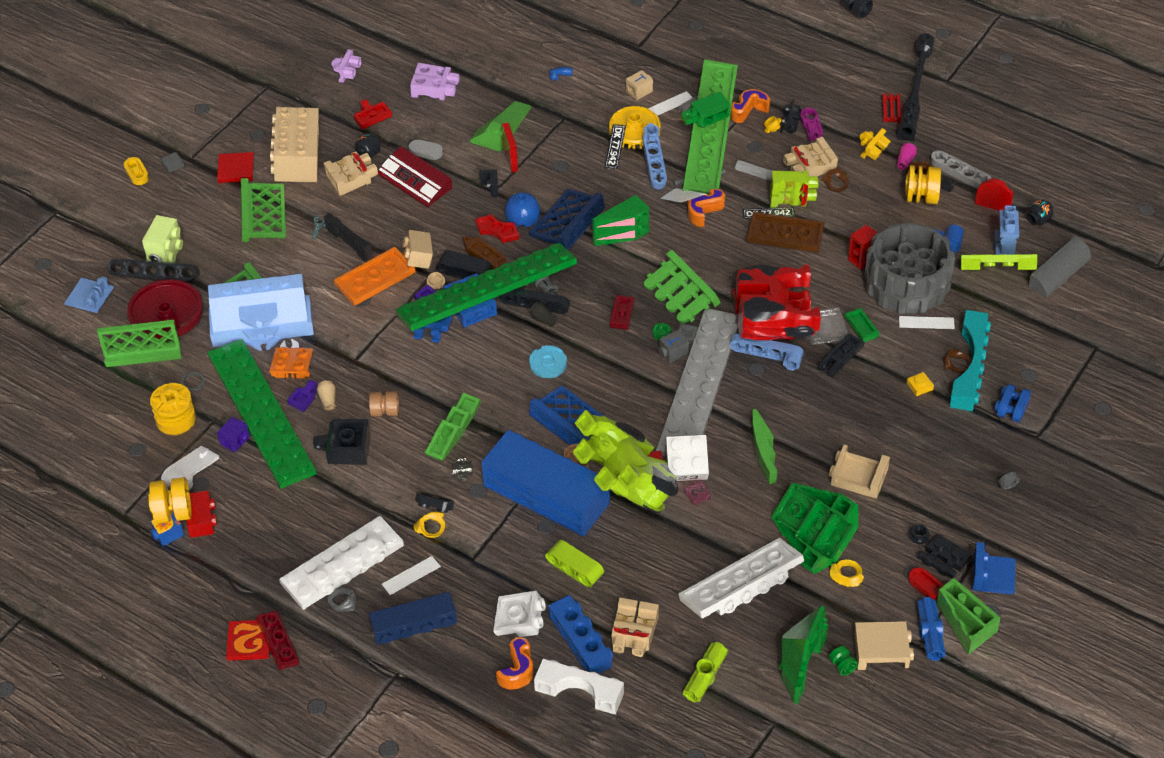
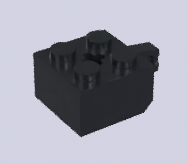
M333 419L330 421L328 434L314 436V449L326 451L328 464L367 465L371 435L369 420Z

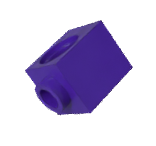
M233 417L217 432L220 445L233 452H236L250 438L247 424Z

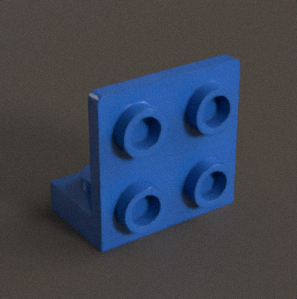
M976 542L972 590L1014 594L1015 558L988 556V552L985 551V543Z

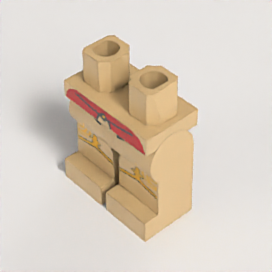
M823 137L816 138L815 143L791 147V153L785 154L783 157L785 166L794 165L791 166L790 171L801 173L802 171H808V176L826 174L829 170L837 168L838 162L837 156Z
M357 152L351 153L352 155L345 156L337 162H324L326 176L339 196L365 184H371V177L378 175L376 165H369L371 164V159L368 153L359 156Z
M619 598L618 610L612 629L613 652L623 653L625 647H630L634 656L643 657L645 651H649L659 617V604L640 601L638 612V601Z

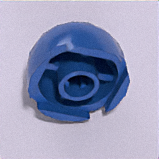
M525 192L513 194L505 205V218L507 222L515 223L516 227L518 225H524V227L534 225L540 218V206L537 199Z

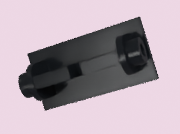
M795 99L790 104H786L783 109L784 116L780 122V133L786 130L788 133L793 134L797 130L802 110L800 106L794 105Z

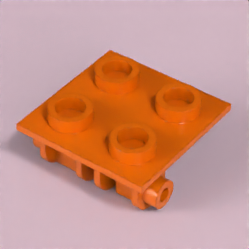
M276 347L269 373H271V376H275V378L286 377L289 379L290 373L292 379H295V374L297 379L310 377V370L308 369L313 348Z

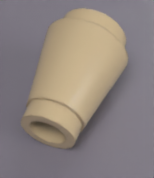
M332 381L320 382L317 393L324 409H335L336 386Z

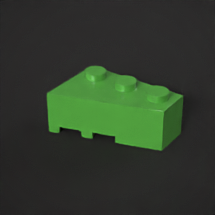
M955 578L939 589L937 605L969 655L998 631L1001 617Z

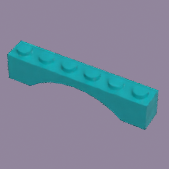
M966 310L962 337L971 350L972 363L959 378L954 380L950 408L973 411L974 404L979 402L980 393L976 392V390L981 389L982 378L978 377L983 375L984 364L981 363V360L985 361L987 349H983V346L987 347L989 335H985V333L990 332L991 321H988L989 313Z

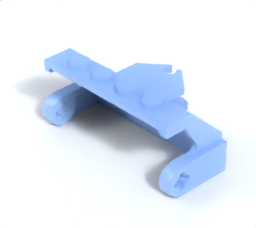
M302 274L208 285L210 304L209 325L213 347L224 346L243 339L245 344L262 351V344H267L266 350H269L281 339L314 335L310 295L304 294Z

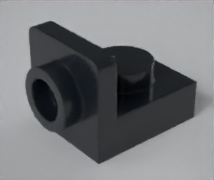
M497 169L480 170V184L487 185V190H491L492 197H499Z

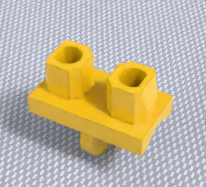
M882 128L875 137L871 131H864L860 134L861 145H867L860 155L862 158L865 159L868 155L876 160L882 153L876 145L882 150L886 149L891 141L884 136L886 133L885 129Z

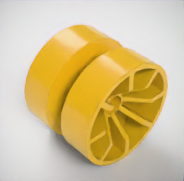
M186 477L171 479L170 490H168L164 480L150 482L149 507L155 524L170 522L172 510L177 521L191 519V500Z

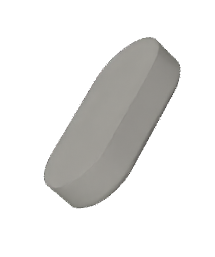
M414 140L409 144V151L418 157L437 160L443 155L442 146L436 143Z

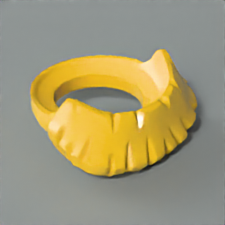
M434 511L424 515L414 524L415 532L422 533L428 538L440 536L445 530L444 513ZM429 519L437 521L441 529L435 534H430L425 530L424 522Z
M841 560L837 564L831 565L830 577L840 585L857 587L864 578L861 566L855 561ZM844 566H851L857 573L854 576L846 577L841 574L840 569Z

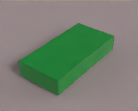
M861 307L844 313V319L860 340L867 342L879 337V331Z

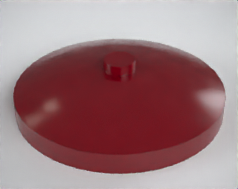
M172 279L159 280L142 287L133 295L127 308L130 325L174 320L178 337L193 329L203 313V303L197 289L186 282ZM171 327L162 328L161 330L168 332ZM143 330L142 332H144V333H146V334H149V333H151L152 331H151V330ZM156 334L153 337L160 340L163 336Z

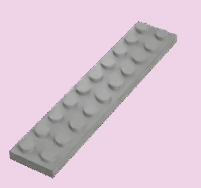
M713 309L704 310L656 451L661 450L662 456L666 457V437L704 435L732 350L729 344L732 336L737 334L739 329L737 326V314Z

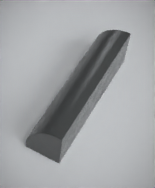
M1075 235L1031 274L1028 287L1041 296L1048 298L1091 259V253L1087 244Z

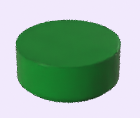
M658 323L652 329L653 338L658 341L660 338L671 334V327L666 323Z

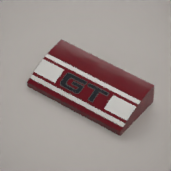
M402 146L384 162L378 171L380 177L427 208L452 189V179Z

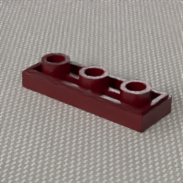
M277 610L257 615L256 620L278 670L298 666L299 659Z

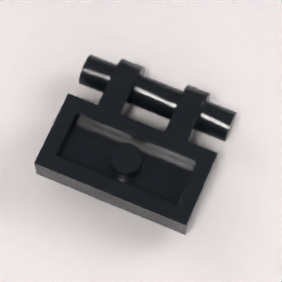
M938 533L926 546L925 551L929 554L921 551L918 555V558L923 560L924 564L929 567H935L940 570L939 573L944 576L948 575L951 578H954L957 574V571L954 569L960 572L972 557L970 552Z

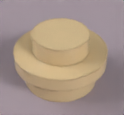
M433 272L428 276L427 284L433 289H440L445 285V278L441 273Z

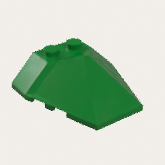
M796 483L790 485L771 516L780 533L785 536L788 544L803 555L804 562L800 564L813 574L838 561L859 527L858 504L846 495Z
M824 606L818 607L783 634L782 660L779 670H782L781 680L795 704L799 703L804 692L807 666L812 653L820 654L827 639L828 624H826L827 618H824L826 617Z

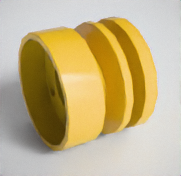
M910 165L905 182L907 202L911 203L912 196L916 195V203H919L921 195L925 196L926 204L938 205L941 167H928L927 174H923V168L919 166L918 174H915V166Z
M169 383L158 387L152 393L150 405L156 426L161 432L169 435L182 434L194 425L196 413L191 393L187 387L178 383Z

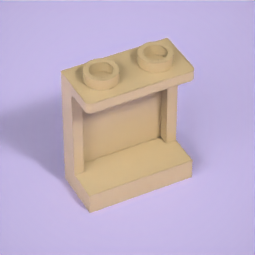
M843 445L842 450H838L836 454V465H832L829 472V477H832L831 485L877 499L889 468L890 457L882 455L879 462L847 452L848 445Z
M906 621L855 623L854 641L858 670H866L867 663L904 662V668H909L910 661L914 659L913 648H909L911 630H907Z

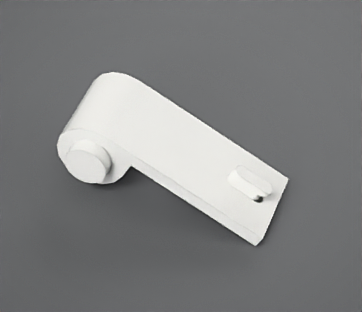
M200 446L169 466L163 472L161 480H164L167 486L170 487L171 479L186 477L190 491L193 486V476L217 461L219 455L213 453L208 448Z

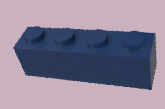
M450 592L369 613L370 625L376 645L386 644L400 638H408L422 632L427 633L434 629L449 627L457 623L456 610Z

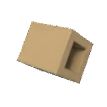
M643 70L626 79V92L636 100L653 92L652 77Z

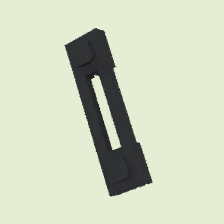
M330 213L324 215L327 230L336 238L340 237L349 244L365 262L372 259L371 245L367 241L362 240L346 227L339 218L334 217Z

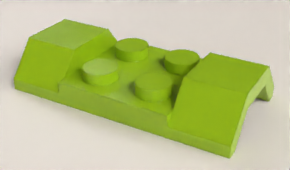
M1037 254L961 255V270H980V263H984V266H995V263H1002V266H1014V263H1017V270H1037Z

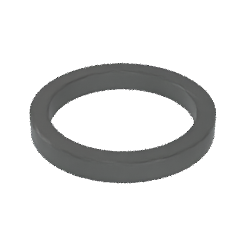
M189 372L182 377L181 384L185 386L184 381L187 377L197 375L202 378V383L195 388H188L190 392L200 390L205 384L203 374Z

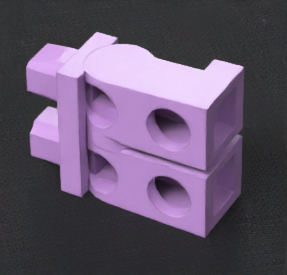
M418 63L410 84L411 97L418 98L419 95H426L431 98H439V100H445L446 96L454 97L456 85L460 81L459 74L451 73V67L444 68Z

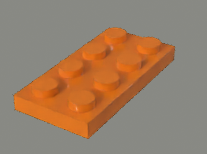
M393 247L334 279V285L356 306L416 273V270L413 266H407V259L404 258V255L396 247Z

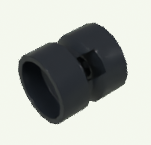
M842 0V6L852 11L859 18H864L872 10L873 1Z

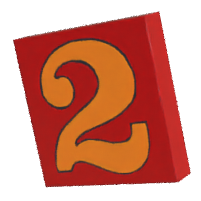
M257 620L229 621L227 661L269 659L270 650Z

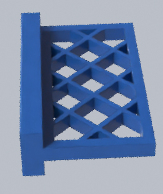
M560 386L540 400L535 398L530 401L529 416L569 446L579 444L583 438L590 439V437L584 436L579 428L572 425L575 424L578 418H571V414L581 415L587 410L592 415H603L564 386ZM562 393L568 399H560L557 396ZM545 404H554V408L548 407ZM557 404H567L568 408H557ZM570 405H578L581 409H571ZM559 414H568V418H563Z

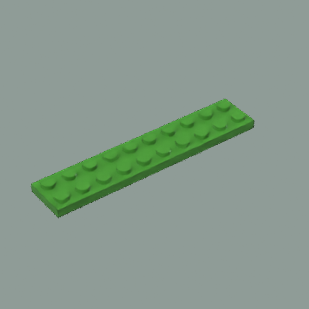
M704 59L697 100L705 98L710 94L721 92L732 107L738 65ZM730 115L728 118L706 127H698L696 123H693L683 191L689 190L709 195L710 190L719 189Z

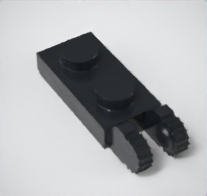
M848 333L827 353V356L819 364L818 369L824 371L830 362L834 365L828 371V375L833 377L840 368L842 369L864 347L865 342Z

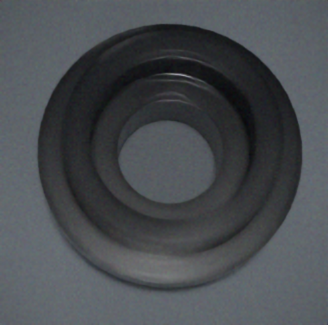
M917 524L911 528L909 537L914 543L923 544L929 540L930 532L926 526Z

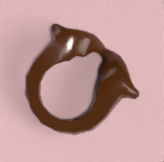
M839 168L829 170L821 178V181L826 183L828 189L835 192H842L849 185V180L846 177L847 173ZM833 173L845 183L842 188L832 187L831 178Z
M950 349L945 356L944 369H949L956 373H964L972 363V359L969 355L958 351V349ZM949 356L966 360L968 366L964 369L956 368L951 363Z

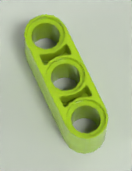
M558 540L545 554L549 563L586 587H592L604 574L603 567L597 561L563 540Z

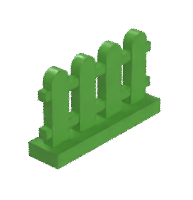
M673 250L666 254L669 261H663L661 263L662 267L653 274L649 273L644 282L647 290L658 288L655 292V297L658 301L669 299L666 303V308L669 312L680 311L677 319L681 324H685L688 321L692 323L695 320L694 316L702 309L707 310L709 308L708 304L711 303L716 307L721 303L716 293ZM671 275L672 278L662 286L660 283ZM682 286L684 289L673 297L671 294ZM693 297L695 300L684 308L683 305Z

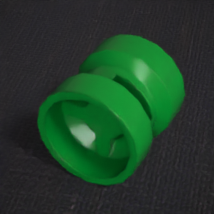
M846 646L836 648L829 655L830 661L837 666V671L842 676L852 673L858 666V662L854 657L850 656V651Z

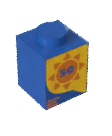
M171 511L170 522L155 524L154 519L150 521L153 528L150 530L151 535L155 541L159 540L162 546L184 536L180 521L176 520L173 511Z

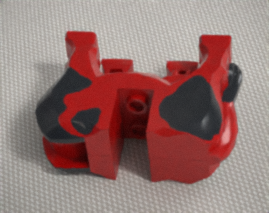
M809 264L799 269L753 265L738 269L733 273L736 287L732 289V297L735 303V314H738L737 326L740 338L754 342L778 339L793 340L795 337L815 335V331H819L821 314L819 307L810 310L811 296L809 290H804L800 293L788 290V288L801 286L809 288L811 277Z

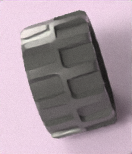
M915 222L898 225L891 224L881 233H876L872 238L871 247L868 248L864 278L867 281L866 290L869 296L874 297L882 308L891 309L902 315L906 313L923 314L928 309L941 305L944 302L945 293L950 291L955 263V254L953 251H950V241L946 236L943 237L936 232L935 228L919 225Z

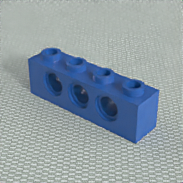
M568 595L548 605L549 618L584 671L600 674L612 668L613 653L608 646H604L600 633L594 631L590 618L584 616L578 601H574L571 595Z

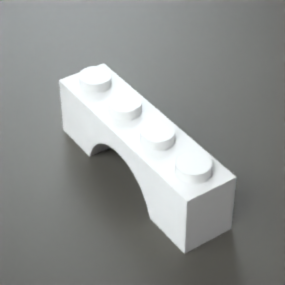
M543 659L534 678L535 691L556 696L565 689L580 688L587 691L593 697L595 709L615 715L624 695V682L616 678L601 676L596 672L580 670L576 666L563 665L555 660Z

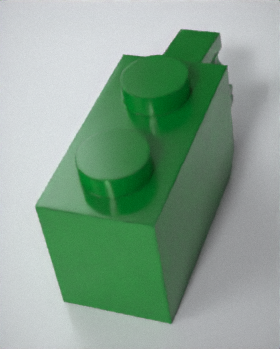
M717 92L692 102L690 108L681 113L680 118L685 125L696 123L698 127H706L728 118L731 104L721 92Z

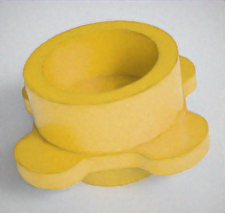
M775 116L768 118L764 122L766 127L765 133L777 131L780 128L781 118H776Z

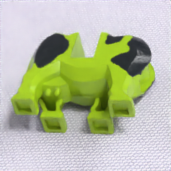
M587 410L576 420L575 424L584 436H593L589 440L583 438L573 450V454L581 464H587L589 460H593L604 466L594 478V481L601 490L608 491L610 489L615 494L624 497L644 510L655 513L662 512L665 509L663 502L669 496H675L679 492L677 477L669 470L666 461L648 457L655 447L647 441L645 435L629 424L615 422L605 416L592 415Z

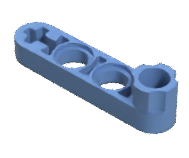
M650 123L644 127L642 144L650 184L655 189H662L666 185L667 176L659 140V127ZM654 149V150H656L658 153H657V154H650V153L648 152V150ZM657 163L660 165V168L655 169L651 165ZM657 175H659V181L661 182H658V180H656Z
M734 334L729 344L731 349L736 352L783 361V366L791 371L799 369L804 354L803 349L796 345L772 340L754 342L740 338L739 334Z

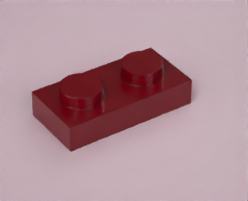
M616 295L610 319V328L629 329L634 307V297Z

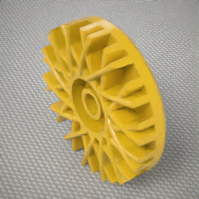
M640 106L625 107L611 116L609 120V135H611L613 124L626 125L622 147L624 148V145L628 144L629 149L631 147L635 149V145H640L641 149L643 146L642 136L644 127L650 123L659 127L660 136V119L653 111Z

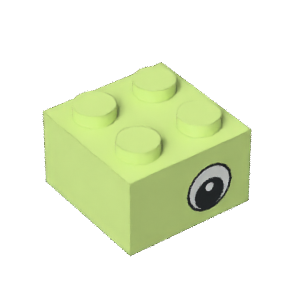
M156 215L142 240L147 261L175 262L177 253L183 247L177 219Z

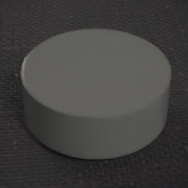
M1010 472L1003 475L998 483L1002 489L1007 490L1016 486L1020 479L1016 472Z

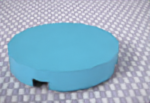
M546 345L532 352L529 366L536 376L554 378L565 371L567 357L560 348Z

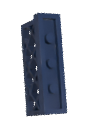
M567 189L529 232L530 237L553 244L560 243L569 250L592 224V219L604 210L603 194L596 192L592 196ZM569 196L576 197L575 199H571V200H567V201H566V199H567ZM588 201L587 204L581 205V203H580V202ZM577 203L579 204V206H576V207H572V208H569V207H568L569 205H573V204H577ZM562 207L567 208L565 210L557 211L559 208ZM580 211L577 215L571 216V213ZM569 214V217L559 219L560 216ZM557 218V220L547 223L549 219ZM569 223L568 226H561V224ZM558 225H559V227H560V228H557V229H554V230H549L550 227H554V226H558ZM547 229L546 232L538 233L539 230ZM561 233L558 238L552 237V235Z

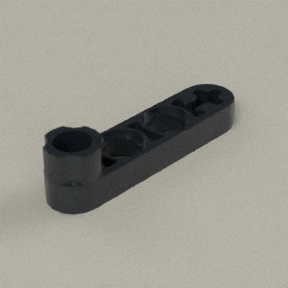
M520 288L498 296L499 300L507 305L557 314H566L571 304L570 300L564 296ZM539 300L546 301L547 304H544V303L540 302Z

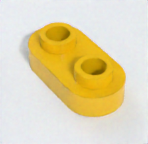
M137 157L126 159L124 168L131 182L135 185L147 183L149 180L148 172L141 160Z

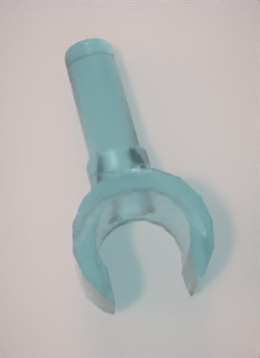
M316 216L314 218L316 225L312 239L316 240L320 228L326 225L325 218H323L320 224H318L319 217Z

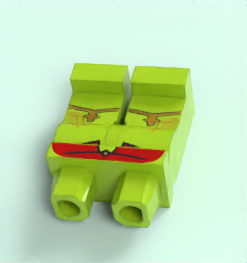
M772 171L769 194L770 208L778 207V204H790L793 206L801 204V206H806L807 201H816V189L808 188H818V176H808V171H802V173L798 171Z

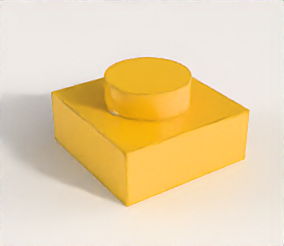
M924 372L907 378V385L915 396L933 390L934 385Z

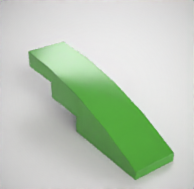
M463 393L456 407L453 406L446 420L441 421L425 454L443 461L470 424L481 404V400Z
M753 409L752 438L760 468L770 485L777 480V469L774 466V436L758 410Z

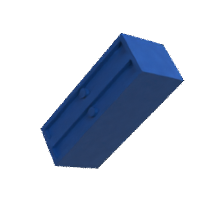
M510 430L503 435L481 462L484 487L583 537L610 504L609 490L602 491L594 481L597 473Z

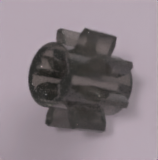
M466 457L456 458V462L452 463L453 478L458 477L459 482L468 481V476H473L472 461H467Z

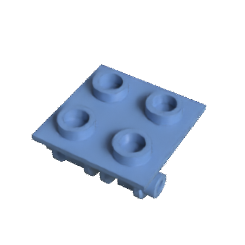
M103 276L98 278L97 282L81 278L64 305L98 313L114 289V286L108 285V279Z

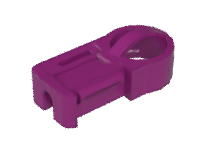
M804 108L801 111L800 121L806 129L807 140L813 141L816 138L823 137V129L818 118V112L814 108ZM809 114L813 115L815 118L809 119Z

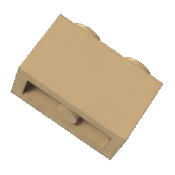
M409 230L407 237L404 236L403 247H405L404 258L407 259V266L429 269L433 255L430 233Z

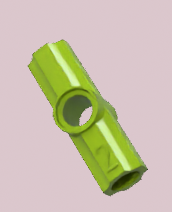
M719 642L711 643L703 658L697 662L696 670L683 690V695L689 701L694 703L700 702L709 685L714 682L715 674L728 654V649Z

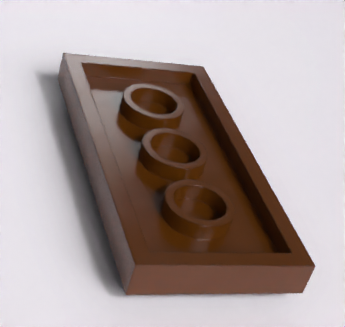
M753 212L747 242L819 253L825 222Z

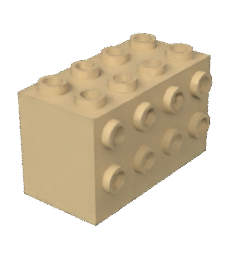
M276 107V114H273L272 123L275 125L272 126V137L275 138H271V149H274V151L270 152V161L274 162L271 163V174H274V180L283 182H317L319 108Z

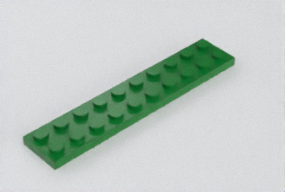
M552 244L550 247L537 250L513 262L505 263L493 270H487L485 273L478 275V277H470L468 281L455 283L450 288L438 290L431 295L403 304L395 309L396 315L411 331H414L576 265L577 259L562 244Z
M243 339L207 352L213 367L242 420L247 424L248 431L279 488L282 489L316 475L315 467Z

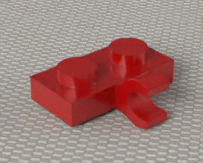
M366 99L359 101L362 105L360 107L361 111L353 114L354 120L362 130L392 117V111L384 101L371 106Z

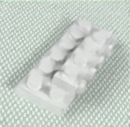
M379 516L279 579L280 584L304 610L324 596L330 595L341 585L347 584L352 578L366 572L374 564L383 561L385 557L403 547L404 542L385 520Z
M778 538L678 594L679 599L701 618L715 611L720 615L732 613L738 605L751 602L754 596L760 593H767L770 587L776 584H783L789 577L788 570L804 562L803 555L781 538Z

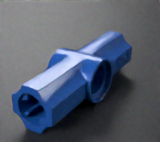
M924 597L917 601L920 619L919 634L920 638L924 640L926 657L931 659V661H937L945 657L946 654L943 642L942 619L938 617L936 601L931 599V597Z

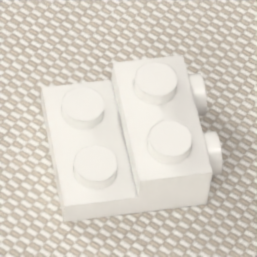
M537 591L499 596L493 632L497 636L516 633L518 637L538 635L539 628H543L541 611H544L546 608L545 600L541 598Z

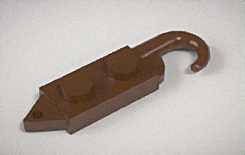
M462 237L466 247L465 251L473 257L490 262L492 270L507 263L505 255L479 237Z

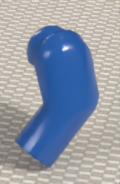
M558 67L551 69L549 78L550 80H558V75L572 76L573 68Z

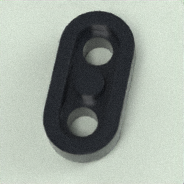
M416 492L415 501L421 507L429 508L432 506L442 513H448L449 510H453L454 501L427 492Z

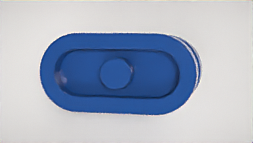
M1008 384L1007 387H1003L1000 396L1002 399L997 400L994 411H997V416L1003 418L1006 417L1007 413L1013 414L1012 421L1020 423L1028 406L1032 391L1024 388L1022 393L1016 392L1017 386ZM1013 399L1018 401L1016 407L1011 406Z

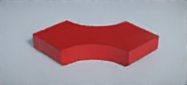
M493 214L475 218V224L480 235L495 236L502 243L519 240V233L515 223L501 222Z

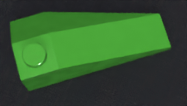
M517 101L513 102L478 128L470 139V143L502 152L504 149L502 123L508 122L512 134H514L531 109V105Z

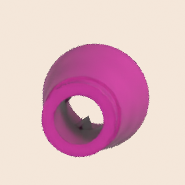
M905 143L900 147L897 161L899 169L905 170L917 155V148L913 144Z

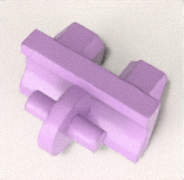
M349 49L344 58H335L331 63L334 71L340 74L339 82L343 83L346 78L354 79L356 68H360L362 64L361 57L354 56L353 50Z

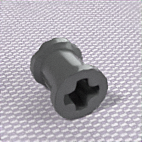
M548 276L535 281V287L541 289L543 293L556 295L558 292V286L552 284Z

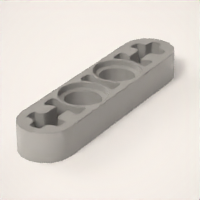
M937 150L931 154V163L934 167H941V171L978 189L981 182L991 179L990 175L944 151ZM956 165L958 168H951L949 166ZM965 173H971L973 176H966Z

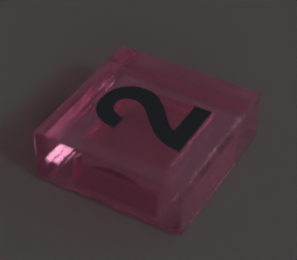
M702 480L684 487V493L693 506L711 499V493Z

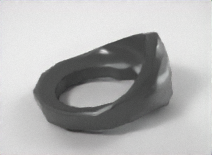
M345 588L336 589L328 596V604L336 611H354L356 606L355 592ZM338 595L348 596L341 605L333 603L334 598Z

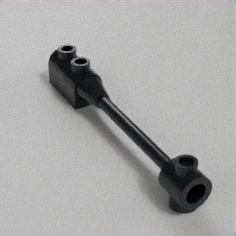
M928 33L919 35L915 52L919 59L912 92L907 102L903 105L897 139L915 141L920 116L918 93L925 59L930 57L934 46V37ZM905 128V130L907 131L912 130V132L906 133L902 129Z

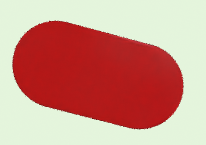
M916 567L909 572V584L925 597H931V599L937 601L939 589L944 584L924 568Z

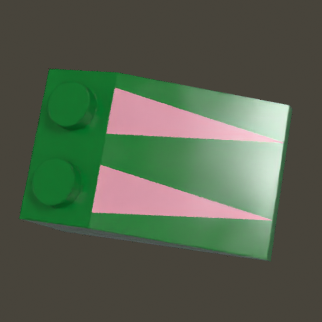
M634 195L593 218V245L600 246L633 241L641 236H645L649 233V206L637 195Z

